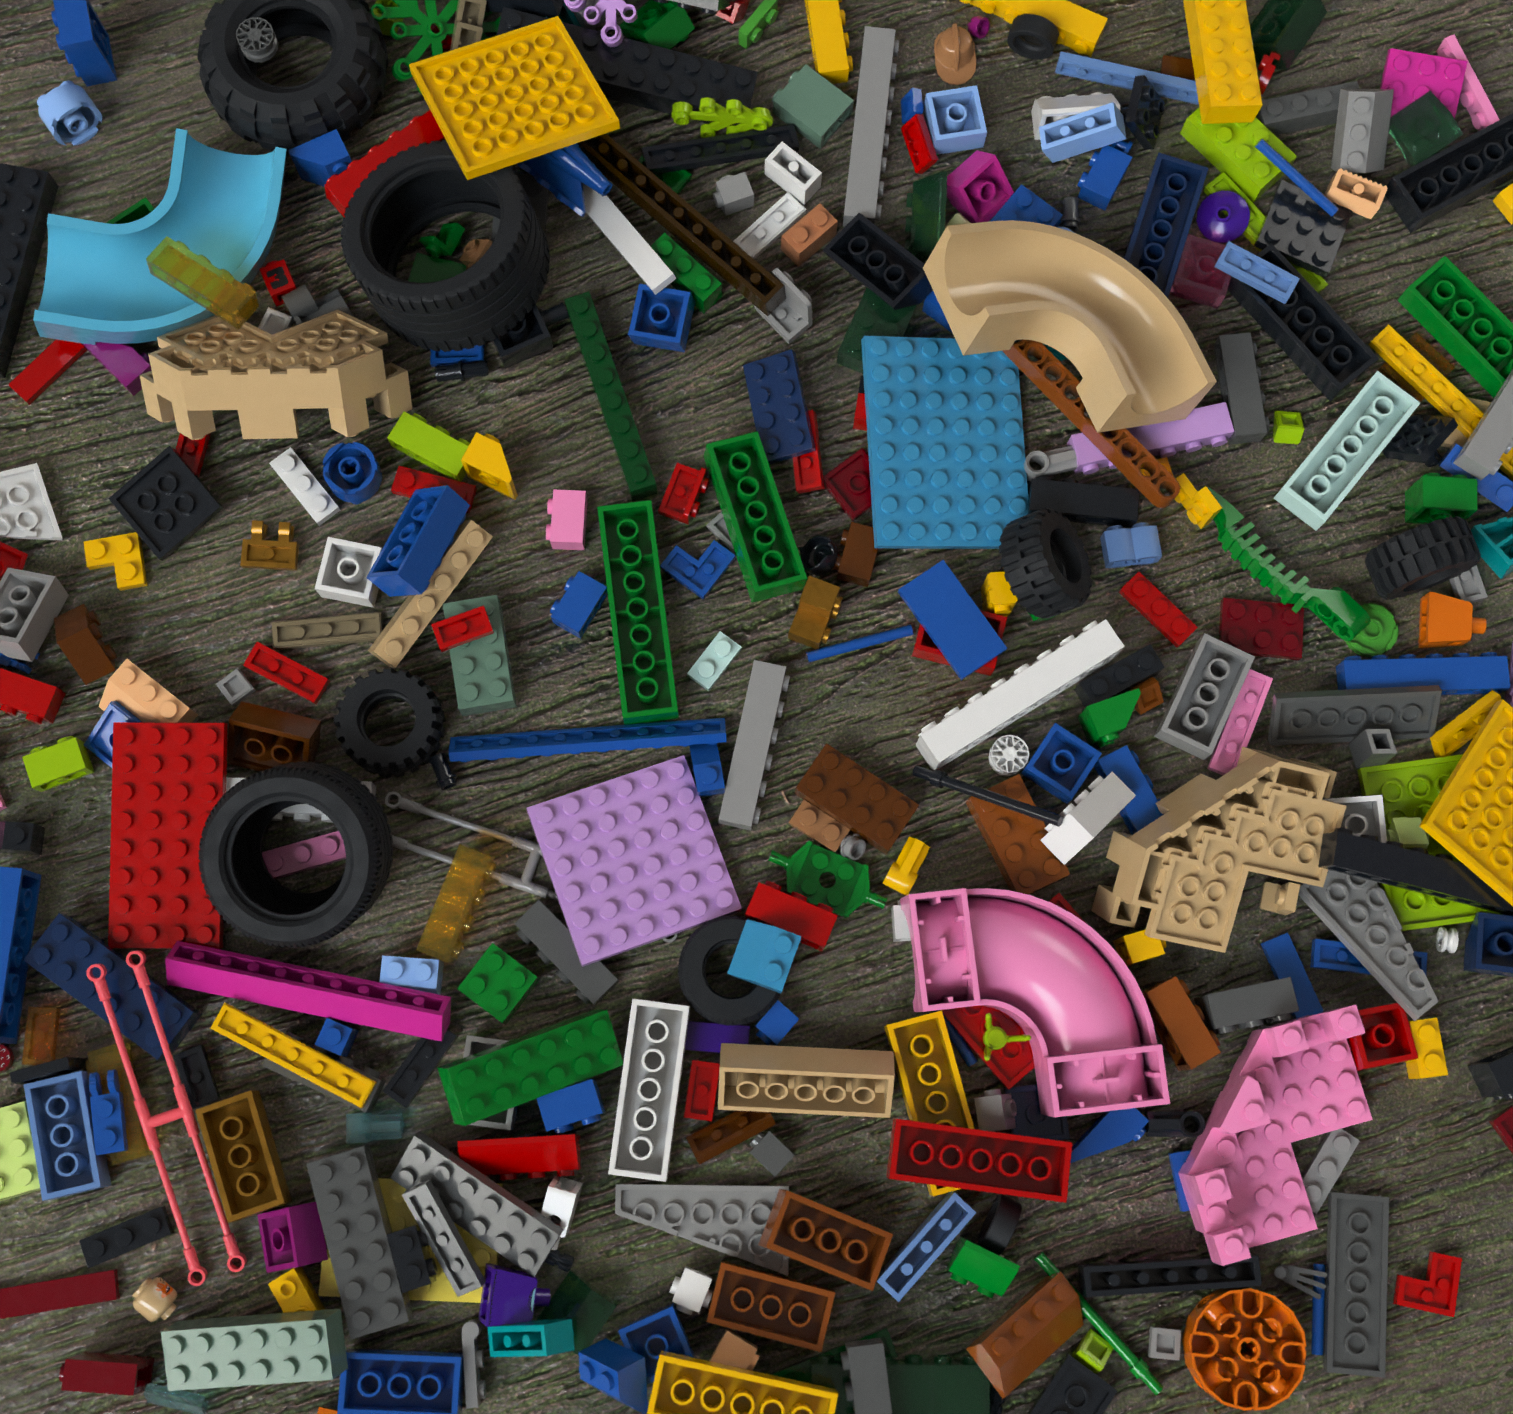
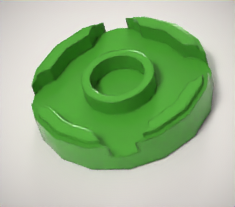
M1374 603L1360 605L1369 614L1371 622L1353 640L1345 642L1358 655L1365 657L1382 655L1389 651L1397 641L1399 629L1398 624L1396 625L1393 619L1395 617L1391 611L1382 605Z

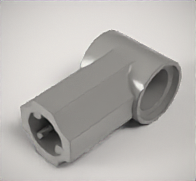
M1071 445L1045 452H1030L1024 462L1027 480L1031 481L1040 476H1050L1076 470L1077 457L1075 449ZM1036 462L1042 469L1033 470L1029 463Z

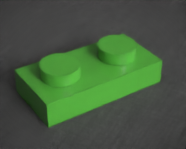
M764 0L739 29V44L742 47L748 49L753 42H758L763 34V29L768 24H773L779 13L777 11L778 0Z

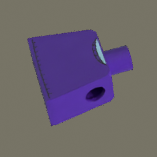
M486 1263L484 1274L486 1282L482 1288L478 1318L482 1324L491 1327L528 1322L533 1318L534 1306L548 1307L550 1303V1289L537 1288L538 1281L536 1277H532L527 1272Z

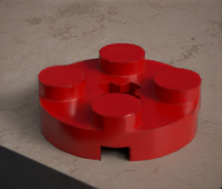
M1271 51L1270 55L1264 54L1257 68L1262 71L1258 78L1261 95H1263L1276 68V65L1272 64L1274 58L1279 60L1281 57L1280 54Z

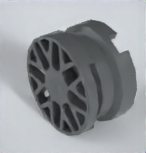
M251 17L239 25L236 31V39L248 60L265 62L276 54L278 40L271 24L267 20L260 17Z

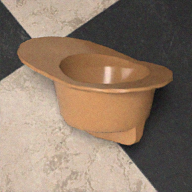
M954 23L952 27L940 33L935 39V66L938 75L943 81L951 85H961L968 82L975 73V44L971 34L966 29L958 27L957 23Z

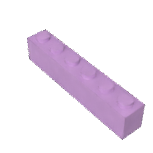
M1226 402L1195 408L1183 420L1126 428L1153 456L1160 455L1161 458L1173 456L1177 451L1182 450L1194 452L1205 445L1211 444L1212 447L1224 445L1234 433ZM1103 432L1106 437L1113 438L1110 432ZM1083 433L1070 436L1067 446L1072 445L1077 457V469L1074 470V473L1092 474L1097 472L1099 468L1108 466L1109 469H1116L1112 462ZM1122 450L1123 455L1132 457L1130 452Z

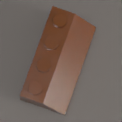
M1061 1271L1047 1276L966 1348L1002 1399L1008 1396L1084 1325L1079 1295Z

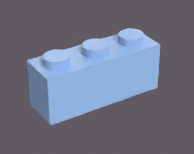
M1114 102L1039 127L1042 151L1052 163L1127 139L1123 114Z

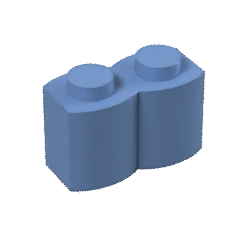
M1143 522L1133 525L1131 529L1123 528L1121 525L1108 527L1100 537L1105 568L1157 563L1162 558L1157 526H1149V523Z

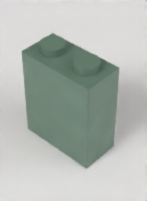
M806 64L800 71L796 70L791 75L785 88L778 89L772 98L773 114L788 125L794 124L795 131L819 149L824 146L852 114L854 104L852 98Z

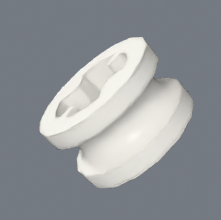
M1445 927L1438 929L1436 935V948L1438 952H1444L1445 950L1449 953L1456 952L1459 940L1456 928H1450L1449 931Z

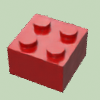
M1398 1003L1358 1010L1365 1034L1347 1038L1357 1071L1418 1059L1406 1011Z

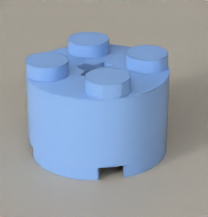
M70 80L62 82L60 86L52 89L47 94L41 95L37 100V105L39 106L38 113L41 120L55 140L62 145H65L64 142H71L73 146L87 142L98 132L96 127L98 122L102 123V114L86 91Z

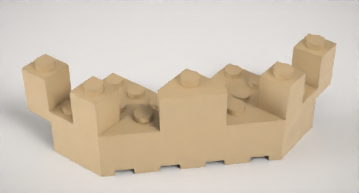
M335 310L273 335L225 311L200 322L158 336V346L162 349L148 354L152 371L139 375L147 414L162 423L175 420L177 431L192 440L202 439L207 434L216 431L212 410H238L243 439L298 438L299 427L296 409L328 408L331 429L346 437L356 436L359 432L370 428L366 398H373L374 409L389 418H398L404 411L412 410L408 370L393 363L384 365L383 351L378 348L388 343L387 332L340 310Z
M1242 746L1237 767L1215 780L1206 775L1199 774L1156 803L1160 813L1164 815L1133 835L1113 831L1106 858L1120 865L1114 887L1098 885L1091 911L1109 923L1135 928L1140 907L1151 908L1144 933L1146 936L1225 953L1249 871L1309 885L1324 886L1328 869L1318 867L1323 834L1335 832V828L1341 827L1347 807L1341 803L1323 799L1330 798L1337 772L1315 763L1294 758L1288 760L1268 752Z

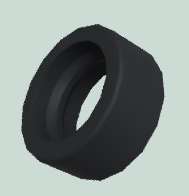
M1023 14L1013 20L1007 42L1009 47L1022 57L1042 60L1047 59L1053 54L1059 32L1057 27L1048 19L1035 14Z
M998 1195L985 1217L979 1233L978 1245L997 1255L1002 1254L1017 1227L1022 1205L1004 1195Z

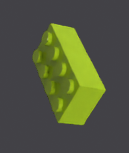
M1198 108L1186 119L1180 132L1221 173L1225 172L1253 203L1285 175L1255 145L1261 139L1265 140L1291 165H1293L1297 158L1256 117L1253 122L1202 124L1200 108Z

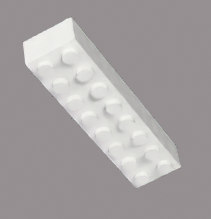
M1105 619L1099 624L1096 620L1082 629L1083 632L1075 638L1074 635H1071L1060 642V646L1054 652L1048 649L1040 654L1032 666H1029L1028 663L1022 665L1013 672L1014 675L1008 681L1005 678L998 680L990 686L991 689L987 694L983 695L982 692H979L967 701L968 704L960 710L957 706L944 715L945 718L939 724L933 721L921 729L922 732L918 735L919 739L916 747L931 770L934 771L935 769L942 768L1114 660L1125 646L1108 621Z

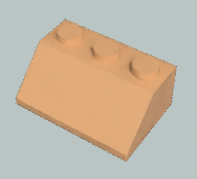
M128 659L108 679L99 707L105 711L111 701H117L143 723H192L198 716L197 713Z

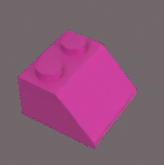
M978 150L940 183L950 203L970 223L988 222L1014 194L996 155Z

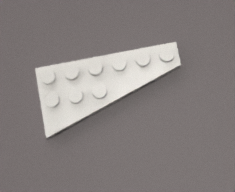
M37 463L0 472V538L63 541Z

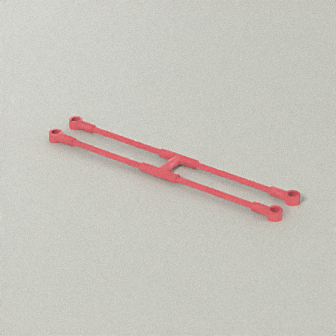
M134 950L128 953L126 963L133 968L139 988L143 990L175 1086L173 1090L179 1107L154 1116L150 1115L145 1097L142 1098L110 1002L111 995L105 979L107 969L103 964L96 963L89 966L86 974L88 979L94 982L100 1002H103L135 1098L134 1105L149 1150L153 1152L185 1248L183 1253L190 1271L188 1281L193 1286H200L207 1279L208 1273L200 1265L195 1247L191 1245L159 1149L161 1145L155 1127L183 1118L188 1136L192 1137L224 1234L222 1238L229 1256L227 1267L232 1272H239L246 1265L247 1258L240 1252L234 1233L230 1231L198 1135L200 1131L185 1086L181 1083L149 987L151 983L144 965L146 955L141 950ZM133 954L140 956L139 964L133 963ZM94 967L101 970L99 978L93 975ZM233 1258H239L242 1265L235 1266L232 1262ZM200 1272L202 1280L194 1279L193 1273Z

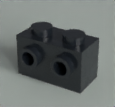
M418 1224L387 1234L402 1293L436 1281L435 1275H438L436 1262L433 1257L430 1258L426 1235L422 1233Z

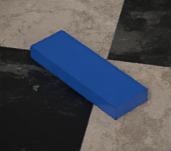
M1285 933L1261 943L1260 945L1276 980L1291 977L1299 1011L1291 1013L1293 1018L1296 1019L1323 1012L1289 934Z

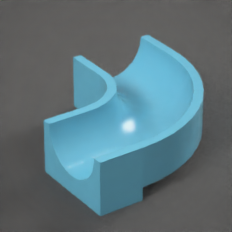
M176 128L170 178L166 194L160 204L145 217L130 223L108 224L48 213L46 275L38 310H35L33 319L39 336L96 345V342L113 344L144 343L157 341V337L220 314L248 288L260 271L259 269L262 267L270 251L280 214L286 149L275 147L272 152L262 155L229 153L206 146L193 139L187 130Z

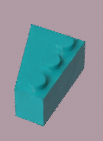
M1504 517L1496 522L1473 526L1471 532L1481 553V558L1500 579L1513 572V517Z

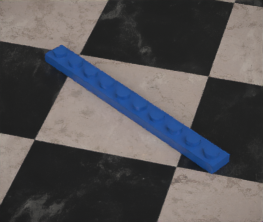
M725 718L450 737L449 759L450 762H469L471 760L483 759L496 760L511 757L524 758L526 756H552L554 754L607 752L609 750L623 749L635 750L637 748H662L679 745L686 747L693 744L713 745L727 742Z

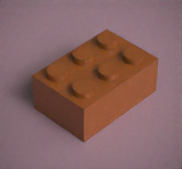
M1174 976L1142 992L1153 1020L1154 1029L1178 1071L1192 1070L1221 1053L1217 1047L1220 1045L1217 1036L1212 1030L1208 1031L1203 1023V1020H1205L1204 1014L1197 1005L1193 1006L1188 997L1190 991L1182 979L1178 980Z

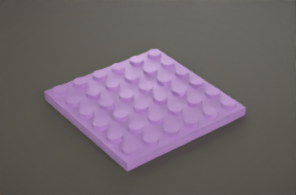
M684 755L527 807L531 825L582 967L697 927L714 918L725 917L742 910Z

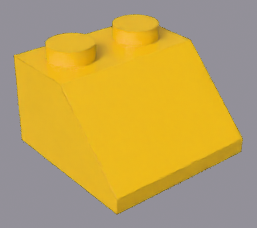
M476 432L461 459L468 478L516 500L518 494L503 449L499 443L500 441L493 435L487 433L481 435Z

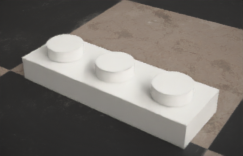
M291 447L269 463L318 526L340 511L337 504Z

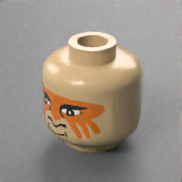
M148 1277L132 1294L135 1298L133 1301L134 1309L150 1322H154L160 1317L166 1320L177 1308L173 1303L177 1298L176 1290L161 1277L153 1279Z

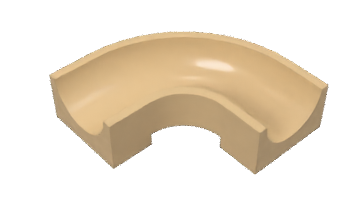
M1014 220L949 225L944 230L923 266V270L963 356L1009 350L1016 340L1037 341L1056 349L1074 364L1083 378L1077 385L1076 390L1097 433L1186 419L1217 382L1188 325L1164 293L1128 261L1108 248L1071 231L1051 225Z

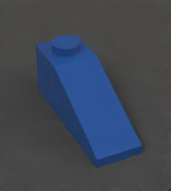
M1136 1108L1105 1111L1072 1146L1071 1163L1129 1143L1132 1139L1136 1142L1147 1131L1144 1126L1149 1120Z

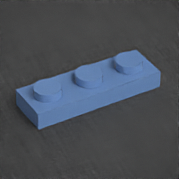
M1228 241L1214 266L1283 304H1286L1300 279Z

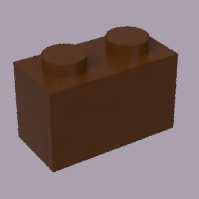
M851 522L850 529H844L840 545L845 546L843 555L838 554L833 570L838 571L837 580L868 587L878 548H874L873 527Z

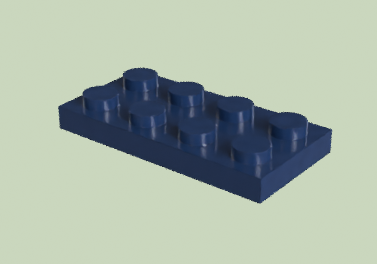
M791 349L743 365L756 432L758 431L769 465L816 451L795 352Z

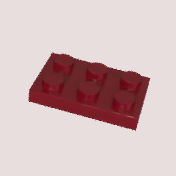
M1222 598L1220 604L1219 640L1253 656L1300 660L1303 647L1304 608L1295 613L1292 610L1295 604L1284 605L1283 603Z

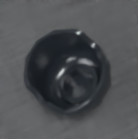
M817 535L809 539L804 547L799 549L804 570L808 574L816 576L827 574L836 564L838 548L835 542L827 536Z

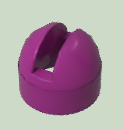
M982 16L972 17L970 19L971 22L967 24L968 32L974 37L984 38L990 27L988 18Z

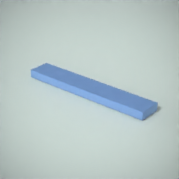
M1060 52L1055 70L1057 74L1129 90L1133 88L1135 76L1145 75L1159 96L1199 105L1196 82L1193 80Z

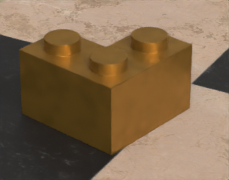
M812 576L808 577L799 600L798 610L788 633V639L814 649H819L821 643H827L832 630L828 628L831 618L836 620L843 598L839 596V586Z

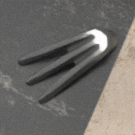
M1284 1264L1279 1265L1275 1269L1274 1274L1277 1278L1317 1299H1321L1320 1294L1301 1285L1297 1281L1299 1280L1325 1289V1284L1301 1276L1300 1273L1326 1278L1328 1276L1326 1272Z

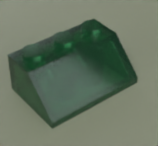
M1268 0L1250 25L1256 63L1260 64L1264 54L1270 55L1271 51L1281 55L1279 60L1274 58L1272 64L1276 65L1275 69H1289L1327 14L1322 1Z
M941 171L914 181L912 192H907L906 208H910V216L905 218V232H909V240H905L904 248L924 264L945 230L947 171Z

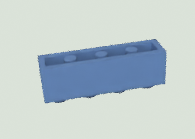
M949 1192L880 1270L877 1282L899 1302L972 1219L976 1212L955 1192Z

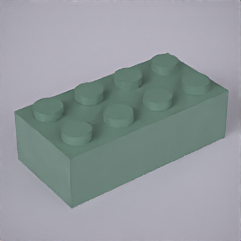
M497 595L443 604L445 619L484 605L494 634L449 649L458 710L462 716L517 707L502 607Z

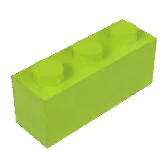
M404 411L387 437L391 447L452 480L462 482L466 475L461 459L470 443L462 438L458 440L452 438L446 429L438 425L435 428L428 425L427 420L416 413L410 415Z

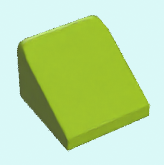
M1274 411V442L1299 444L1304 432L1301 413Z
M1089 1329L1071 1356L1097 1374L1103 1370L1114 1348L1099 1334Z

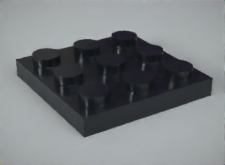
M1281 180L1276 188L1254 247L1263 250L1272 243L1290 263L1326 278L1330 273L1352 211L1333 203L1339 210L1331 217L1299 187Z
M171 446L162 451L109 498L156 557L162 561L223 509V506Z

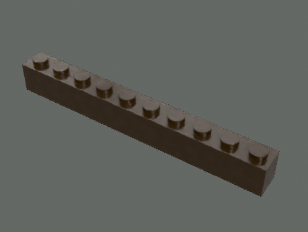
M603 134L578 143V147L610 182L766 316H769L786 299L784 285L609 135Z

